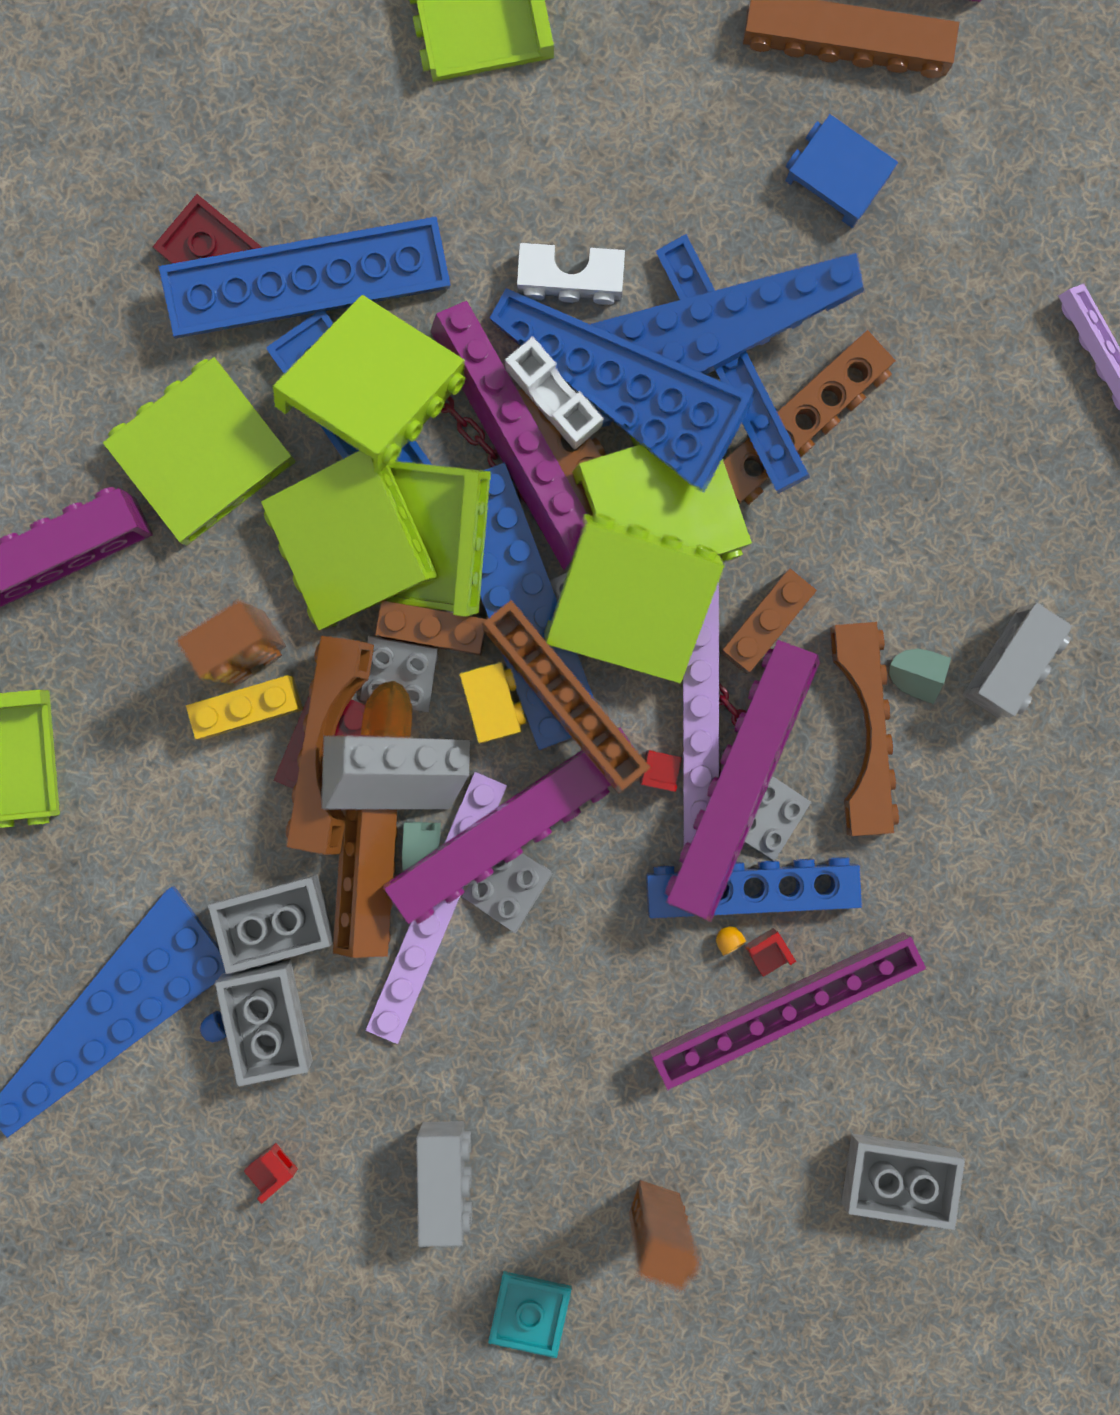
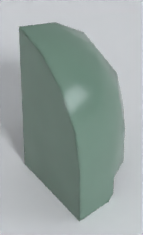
M923 649L905 650L893 659L890 664L889 675L892 682L901 691L934 704L944 685L951 658Z
M404 822L403 871L439 847L441 823Z

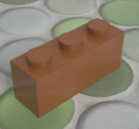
M789 568L719 653L745 674L750 673L817 590Z
M382 601L375 635L379 638L482 656L485 640L483 622L486 619L453 615V613Z

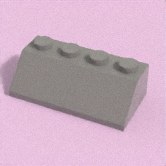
M324 736L322 809H450L469 776L470 740Z

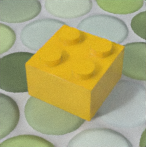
M502 662L460 673L479 743L493 741L522 732L520 725L527 724L522 704H514L511 691H515L517 687L511 668L505 669Z

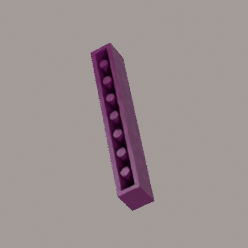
M467 300L436 313L430 330L433 338L437 343L465 360V383L462 390L503 463L505 462L509 474L562 569H569L584 527L582 519L584 514L587 515L586 511Z
M777 640L774 649L770 648L766 652L762 662V668H765L760 681H754L749 692L748 699L751 700L747 713L742 712L736 722L735 732L738 735L734 744H728L723 753L721 764L724 765L720 777H714L709 786L707 796L710 797V801L706 810L701 809L695 819L693 829L697 830L692 843L687 842L681 852L679 862L683 864L678 876L673 875L667 885L665 895L669 896L667 903L706 921H712L820 664L818 654Z
M617 727V728L621 731V733L626 737V739L629 741V739L627 738V736L625 735V733L623 732V730L621 729V727ZM580 750L388 881L383 887L407 923L410 924L415 920L417 924H420L435 913L434 906L443 900L449 904L465 892L462 887L472 880L480 883L494 873L491 867L498 862L504 860L505 863H508L523 853L521 847L530 840L537 843L552 833L550 827L558 821L562 820L563 823H566L581 813L579 809L581 805L589 800L592 803H596L610 793L608 787L611 784L583 750Z
M902 932L650 1050L662 1080L667 1090L924 971L926 967L912 937Z

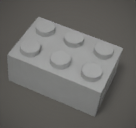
M1037 602L1018 608L962 695L997 718L1014 717L1017 713L1021 715L1032 700L1029 693L1035 684L1040 685L1050 673L1051 667L1048 664L1055 653L1059 655L1067 647L1071 639L1067 634L1073 626Z
M317 874L220 900L208 905L226 974L326 948L333 944L334 935Z
M291 960L252 967L230 974H221L215 982L237 1086L307 1073L313 1059Z
M464 1121L422 1122L417 1136L419 1247L462 1246L464 1234H470L472 1202H466V1198L470 1197V1188H472V1167H465V1161H469L471 1131H465Z
M852 1133L841 1203L847 1213L851 1215L955 1230L965 1158L956 1149Z

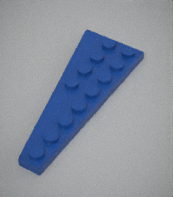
M857 253L590 325L707 375L739 358L741 353L759 344L762 346L771 341L770 338L789 328L794 329L802 325V321L825 309L829 311L865 292L858 256ZM596 408V411L603 418L602 427L611 425L610 422L612 420Z
M507 288L490 316L492 323L520 346L534 337L556 363L559 374L576 392L580 391L592 405L694 488L703 493L705 492L754 401L751 394Z
M175 886L165 891L0 1092V1129L6 1138L215 984L221 974L226 973L218 944Z

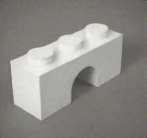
M520 243L517 278L518 293H522L525 297L532 300H543L545 295L559 296V300L563 302H578L580 298H593V302L596 304H614V300H621L625 250L590 248L589 262L586 268L577 274H566L555 263V245Z
M534 337L530 338L505 359L506 371L574 450L602 427L603 418L580 391L576 393L570 388L559 374L556 363Z

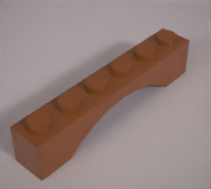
M877 622L834 625L830 627L833 663L845 674L854 688L863 710L866 726V749L862 767L854 786L844 799L846 833L849 836L894 833V825L899 823L897 804H892L891 790L896 789V776L894 769H889L888 755L893 754V740L891 734H886L885 720L890 719V705L888 699H883L882 685H887L886 665L880 662V651L884 650L885 646L884 633L882 629L878 630Z
M321 635L320 644H318L315 650V676L309 686V696L311 698L309 713L306 715L303 723L304 743L297 759L299 767L298 780L292 790V802L294 803L292 816L286 827L288 848L325 855L340 854L346 818L341 809H322L324 736L335 735L337 724L345 707L354 694L369 680L374 650L373 644Z

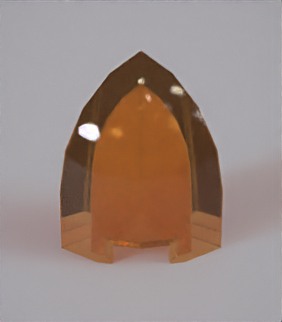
M396 681L384 682L373 690L366 702L361 735L410 738L412 704L409 694L403 685Z

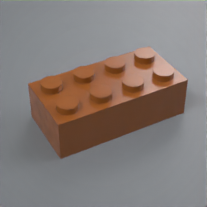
M241 600L233 603L176 640L200 678L227 684L233 682L234 685L240 684L251 677L253 674L250 669L260 664L267 666L278 660L282 656L280 650L287 647L265 611Z

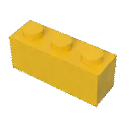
M289 675L185 705L195 739L197 740L208 739L303 710L295 679Z

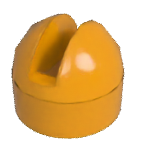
M731 926L722 928L716 936L717 946L723 956L733 952L747 942L742 932Z

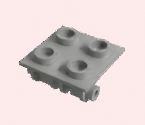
M368 636L367 643L373 644L374 650L369 680L362 686L360 700L429 712L435 666L438 663L439 657L438 648Z
M772 776L745 842L775 861L808 809L811 801Z
M523 853L508 863H505L504 860L498 862L491 867L494 873L480 883L472 880L462 896L514 933L521 926L553 874L550 872V869L540 863L538 864Z

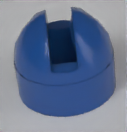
M219 1011L208 1015L201 1023V1036L206 1041L218 1042L227 1037L222 1013Z

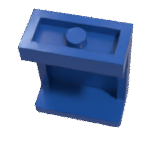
M829 114L823 124L818 121L814 124L806 137L809 144L804 151L801 152L797 149L788 161L786 168L789 170L785 181L791 185L795 180L844 214L842 222L853 229L893 173L898 161Z

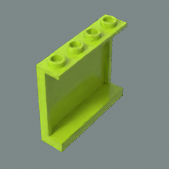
M409 0L410 5L417 3L419 15L413 16L417 38L424 37L426 49L419 50L423 71H431L433 82L554 58V43L545 0Z
M361 295L273 385L274 404L277 409L285 414L295 407L374 459L373 472L379 474L386 465L391 466L396 462L401 449L408 441L413 442L422 431L424 423L430 417L435 418L444 406V401L451 394L456 395L465 383V360L364 295Z
M215 357L210 360L204 359L192 368L190 376L182 382L177 380L171 383L164 390V396L154 403L151 401L141 406L136 411L137 416L127 424L121 423L115 426L108 433L109 438L102 442L177 540L185 546L192 543L296 462Z
M642 444L579 463L572 471L576 485L583 484L593 516L595 513L610 516L615 519V524L628 527L629 524H637L647 528L650 531L649 534L660 538L663 537V534L673 535L684 541L683 545L696 548L698 544L711 547L718 552L717 555L722 557L723 562L743 556L742 549L752 544L723 459L704 493L694 488Z
M358 451L261 501L265 509V520L277 536L279 551L290 565L294 574V585L303 594L308 606V616L312 623L317 626L318 630L334 627L342 620L415 585L426 583L438 577L389 465H386L379 474L373 472L374 459L362 451Z
M396 461L393 465L389 466L438 577L426 583L415 585L384 601L453 611V615L466 617L479 613L491 471Z
M595 513L594 517L584 514L582 519L584 527L552 621L548 620L544 631L545 641L548 645L681 683L725 566L720 556L717 555L718 552L705 545L698 544L696 548L683 545L684 541L673 535L663 534L662 538L651 535L647 528L637 524H629L628 527L615 524V519L604 514Z
M29 690L0 693V828L14 827L15 819L27 818L28 825L50 823L49 816L60 815L50 692L48 690Z

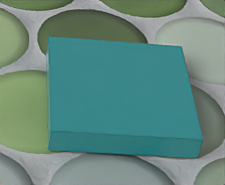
M503 1271L488 1343L557 1358L572 1286Z

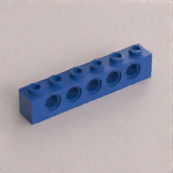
M849 857L828 858V865H815L814 859L793 860L794 866L780 867L779 861L758 862L759 868L746 869L743 862H736L727 883V890L721 897L714 915L862 908L860 865L850 863ZM674 866L653 867L654 873H646L649 918L695 916L667 903L669 896L665 895L669 880L673 875L678 876L679 872H675ZM821 874H827L831 879L830 888L826 892L818 893L814 887L815 879ZM785 876H793L796 880L795 890L787 895L782 894L779 890L781 879ZM749 878H758L761 881L760 892L755 896H747L744 892L745 882Z

